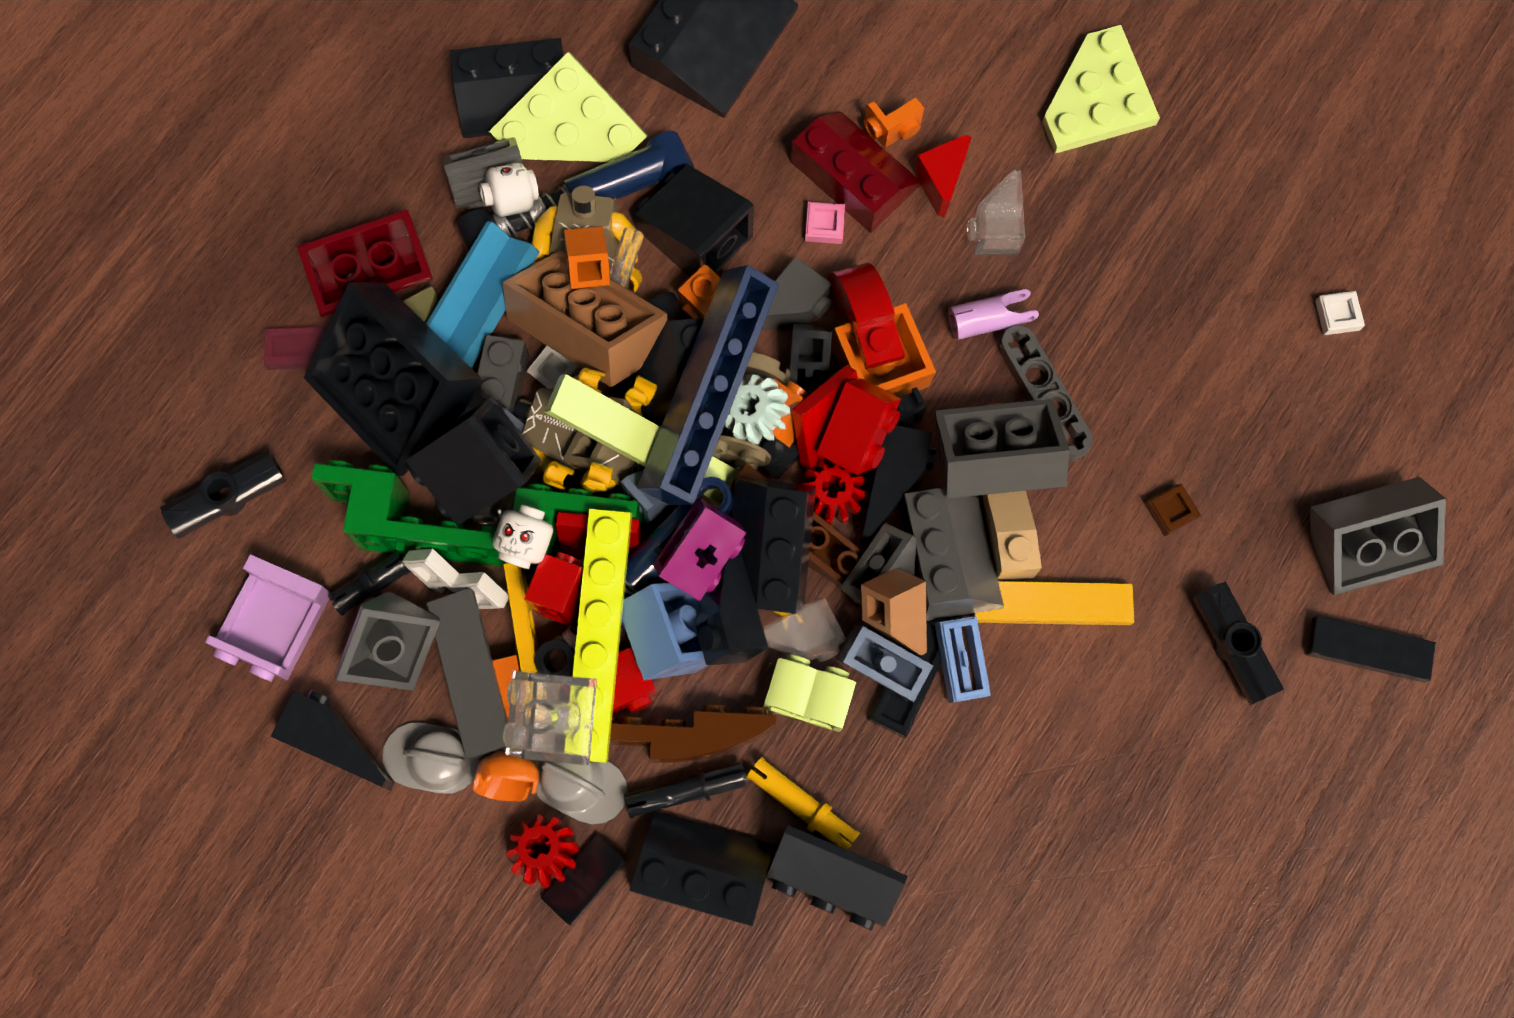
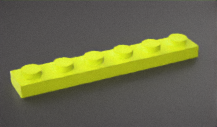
M589 509L564 759L603 763L608 761L632 513Z

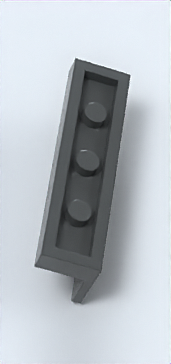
M468 588L428 602L427 605L429 612L440 619L435 637L466 759L481 761L489 754L496 752V750L511 746L513 738L475 592Z

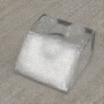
M513 670L512 680L507 688V700L510 704L509 720L503 732V741L506 746L505 754L528 760L590 765L597 679L554 672Z

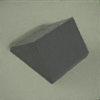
M390 591L361 604L335 673L336 680L414 691L440 624L439 617Z

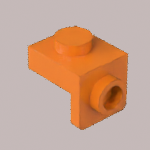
M914 98L885 116L875 101H871L866 105L864 127L872 139H878L883 147L887 148L901 138L903 140L911 138L920 130L925 108L917 98Z
M703 265L678 289L684 305L681 309L688 319L705 318L719 283L720 277L707 265Z

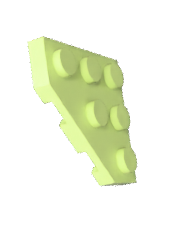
M1121 25L1087 34L1053 98L1042 124L1054 154L1157 125L1160 119Z
M567 52L489 131L498 141L515 137L522 159L610 162L631 153L648 136L570 52Z

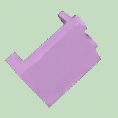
M250 554L243 567L249 573L247 580L217 636L214 638L208 635L205 643L215 648L213 656L224 662L236 666L238 660H242L252 665L249 670L250 673L272 682L274 676H278L288 681L329 601L328 594L330 592L315 582Z

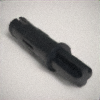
M740 763L704 772L702 768L699 769V774L629 793L625 792L624 800L626 805L643 800L646 801L628 806L627 812L629 818L632 819L635 816L706 798V801H711L710 796L745 787L747 785V778L744 767Z

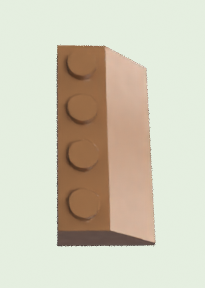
M562 250L502 282L508 321L582 369L589 368L605 373V377H601L600 380L610 387H613L641 369L667 321V313L610 280V285L571 289L566 252Z

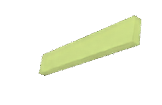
M567 374L559 376L544 413L644 467L647 464L661 428ZM712 456L704 478L716 477L728 485L738 470ZM716 488L709 489L703 495V499L719 507L723 502V497L720 495L722 491Z

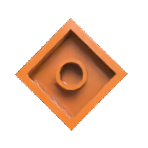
M906 303L893 307L895 311L894 322L905 353L903 360L866 370L851 323L834 328L831 349L839 368L842 369L848 365L857 371L858 379L861 378L895 396L908 395L915 387L918 390L929 387L936 374Z

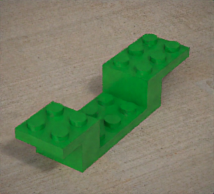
M337 460L329 461L328 465L314 464L313 482L330 501L348 503L343 532L361 551L393 554L398 551L401 555L406 556L408 551L434 549L446 561L504 567L503 564L508 563L498 558L499 551L492 545L497 527L482 526L480 531L465 530L464 525H456L455 522L442 521L440 526L424 525V521L421 519L407 517L411 495L398 476L393 473L392 469L379 465H370L368 470L356 469L350 463ZM530 484L528 489H516L513 510L519 511L521 504L545 512L543 520L552 525L553 534L546 554L555 557L556 553L560 550L556 529L557 514L560 511L589 514V509L632 513V518L640 521L641 534L642 518L639 503L632 501V497L628 495L612 493L608 495V498L594 497L590 491L583 489H569L568 493L552 492L551 487L541 484ZM531 563L529 569H524L529 571H536L538 563Z

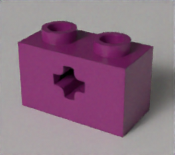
M698 497L654 561L653 566L659 577L700 601L706 592H712L718 585L722 575L721 569L728 559L735 558L741 551L745 542L744 536L746 531L738 521ZM709 547L710 549L706 554L703 552L695 553L698 548L705 550Z

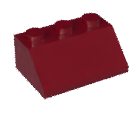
M843 112L818 117L792 141L791 163L837 204H845V211L870 233L921 186L922 182Z
M408 209L297 246L321 317L335 313L349 282H384L393 292H397L433 279L425 251Z

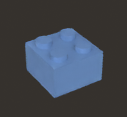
M671 583L651 584L624 599L622 624L629 637L636 657V664L641 671L644 681L692 674L709 666L705 663L696 630L699 600Z

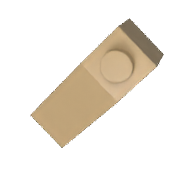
M1026 491L983 495L989 545L998 581L1033 579L1042 566L1036 526Z

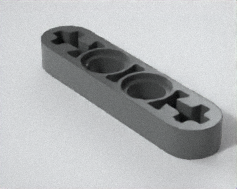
M1021 325L1008 328L999 344L1001 356L1027 401L1053 399L1064 406L1065 415L1059 418L1061 425L1063 426L1068 420H1071L1072 423L1067 428L1069 434L1073 439L1079 437L1082 440L1078 446L1079 450L1074 445L1069 446V461L1082 459L1088 453L1093 443L1091 431L1034 333L1029 328ZM1013 338L1017 342H1025L1022 350L1023 354L1018 347L1011 349L1010 344ZM1025 356L1027 361L1022 366H1020L1019 363H1021L1023 357ZM1031 368L1042 370L1045 373L1046 382L1039 386L1031 384L1026 378V371ZM1063 427V431L1067 440L1069 438V435L1065 427Z

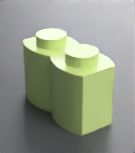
M788 654L786 659L778 658L763 708H767L769 711L840 732L843 729L856 685L855 681L848 679L849 673L827 666L825 671L816 670L809 667L810 660L797 655Z

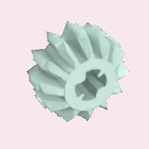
M752 374L749 383L742 379L725 422V427L733 430V436L737 439H748L752 444L759 445L763 436L769 441H774L773 430L776 427L778 429H786L785 423L781 421V417L791 414L790 408L784 404L788 399V395L783 389H778V383L772 378L764 380L759 375Z

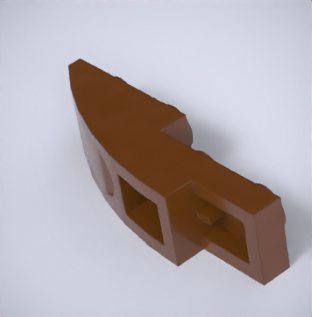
M745 463L728 486L734 495L736 477L768 479L748 463ZM814 512L808 567L841 587L864 552Z
M704 705L703 711H694L693 727H686V721L677 719H663L661 726L645 725V719L622 717L620 724H611L610 742L612 745L650 747L651 763L697 761L734 751L760 739L775 729L777 715H768V709L762 707H745L744 713H727L728 707Z

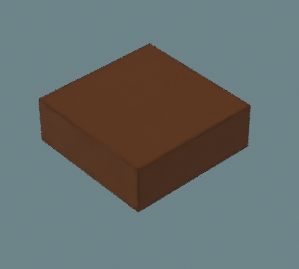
M1182 483L1160 493L1145 503L1165 537L1201 517Z

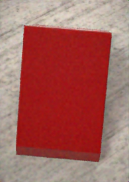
M963 135L918 155L914 174L922 182L921 186L938 216L944 218L946 216L968 152L971 136Z

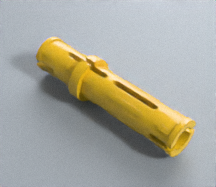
M761 757L754 767L764 773L767 778L756 769H751L746 777L748 780L753 781L807 823L806 829L811 833L817 831L829 842L845 850H848L852 844L839 835V833L852 843L860 835L859 831L854 830L831 812L832 807L829 804L825 803L822 805L768 763L765 758Z

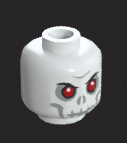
M521 163L491 167L486 172L485 183L479 184L484 206L491 205L494 213L500 217L528 212L531 210L534 200L539 198L538 186L533 171L526 170Z
M521 504L519 511L506 510L503 512L492 540L493 547L499 551L498 558L529 569L531 563L541 562L553 534L552 525L543 520L545 512Z

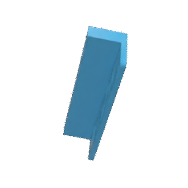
M487 221L426 323L471 368L484 348L486 335L492 334L506 310L502 282L531 267L540 253L532 244L509 237L495 223Z

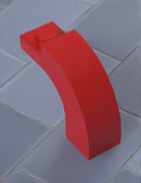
M867 262L830 272L827 281L832 283L830 293L837 316L847 313L865 369L903 360L905 353L894 322L895 311L884 282L876 268Z

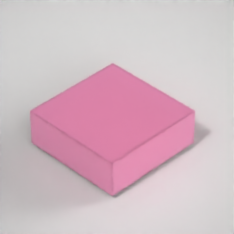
M808 202L805 241L842 244L845 204Z

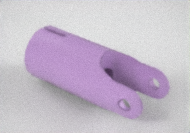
M1022 289L949 307L948 320L954 338L956 340L1034 321L1039 316L1037 310L1016 313L1005 308L1009 304L1027 299L1031 294L1030 290Z

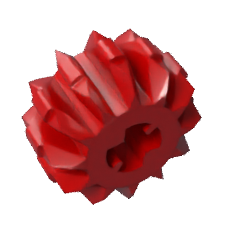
M820 460L817 463L818 472L813 469H807L805 478L808 482L800 484L816 486L814 512L818 516L825 514V521L832 525L833 518L837 515L839 521L845 524L848 522V512L858 515L861 510L858 502L864 501L866 498V492L859 489L864 484L863 476L851 477L852 472L847 469H840V466L832 463V468H828L826 462ZM829 486L837 487L836 498L828 497Z
M537 814L535 826L532 827L524 820L521 821V828L525 832L522 835L510 834V840L517 845V847L506 851L507 857L515 861L511 871L516 876L523 875V882L529 886H532L538 880L543 888H548L552 875L560 882L565 881V874L561 871L564 866L569 869L576 868V862L569 857V855L579 851V845L576 842L570 841L575 833L570 826L562 828L563 822L556 816L547 823L543 815ZM539 848H550L547 855L544 853L536 854Z

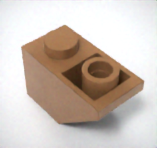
M895 568L861 584L862 621L892 641L919 655L927 653L926 581L899 568Z

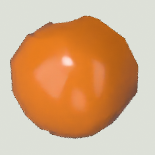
M516 751L493 752L479 762L474 777L473 791L480 796L490 799L521 802L527 799L531 788V794L536 793L540 776L539 770L533 761Z

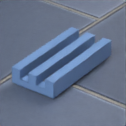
M977 616L935 623L948 702L954 703L991 696ZM963 626L966 627L977 689L973 691L968 669L969 661L961 630ZM949 629H951L962 693L960 692L959 680L957 675V669Z

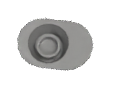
M408 723L398 727L388 737L383 748L382 759L386 773L396 783L409 788L439 794H453L465 789L474 780L477 766L480 762L466 759L459 730L427 723Z
M566 744L554 746L542 754L536 762L540 775L536 793L539 799L548 806L580 822L591 825L606 823L615 818L625 805L624 793L627 792V784L620 769L609 761L603 763L564 759Z

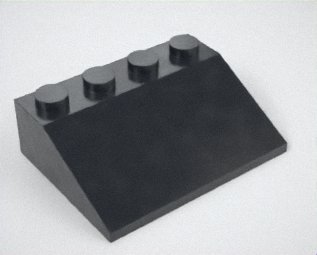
M660 0L629 44L631 66L653 80L725 118L798 10V4L794 0Z
M384 282L348 283L303 377L398 477L404 476L409 471V465L405 460L416 449L451 425L465 411L482 379Z

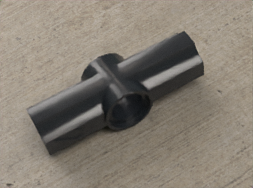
M267 450L227 472H214L207 475L199 487L161 506V514L174 536L179 539L222 515L232 516L238 514L243 510L248 501L286 482L280 466L271 452ZM231 487L227 498L222 501L216 500L219 491L223 488Z
M1227 582L1219 583L1195 595L1193 600L1215 639L1214 648L1216 654L1222 661L1228 663L1249 705L1284 690L1261 647L1262 637L1259 630L1254 625L1248 623ZM1232 634L1241 637L1244 641V652H1240L1232 646Z

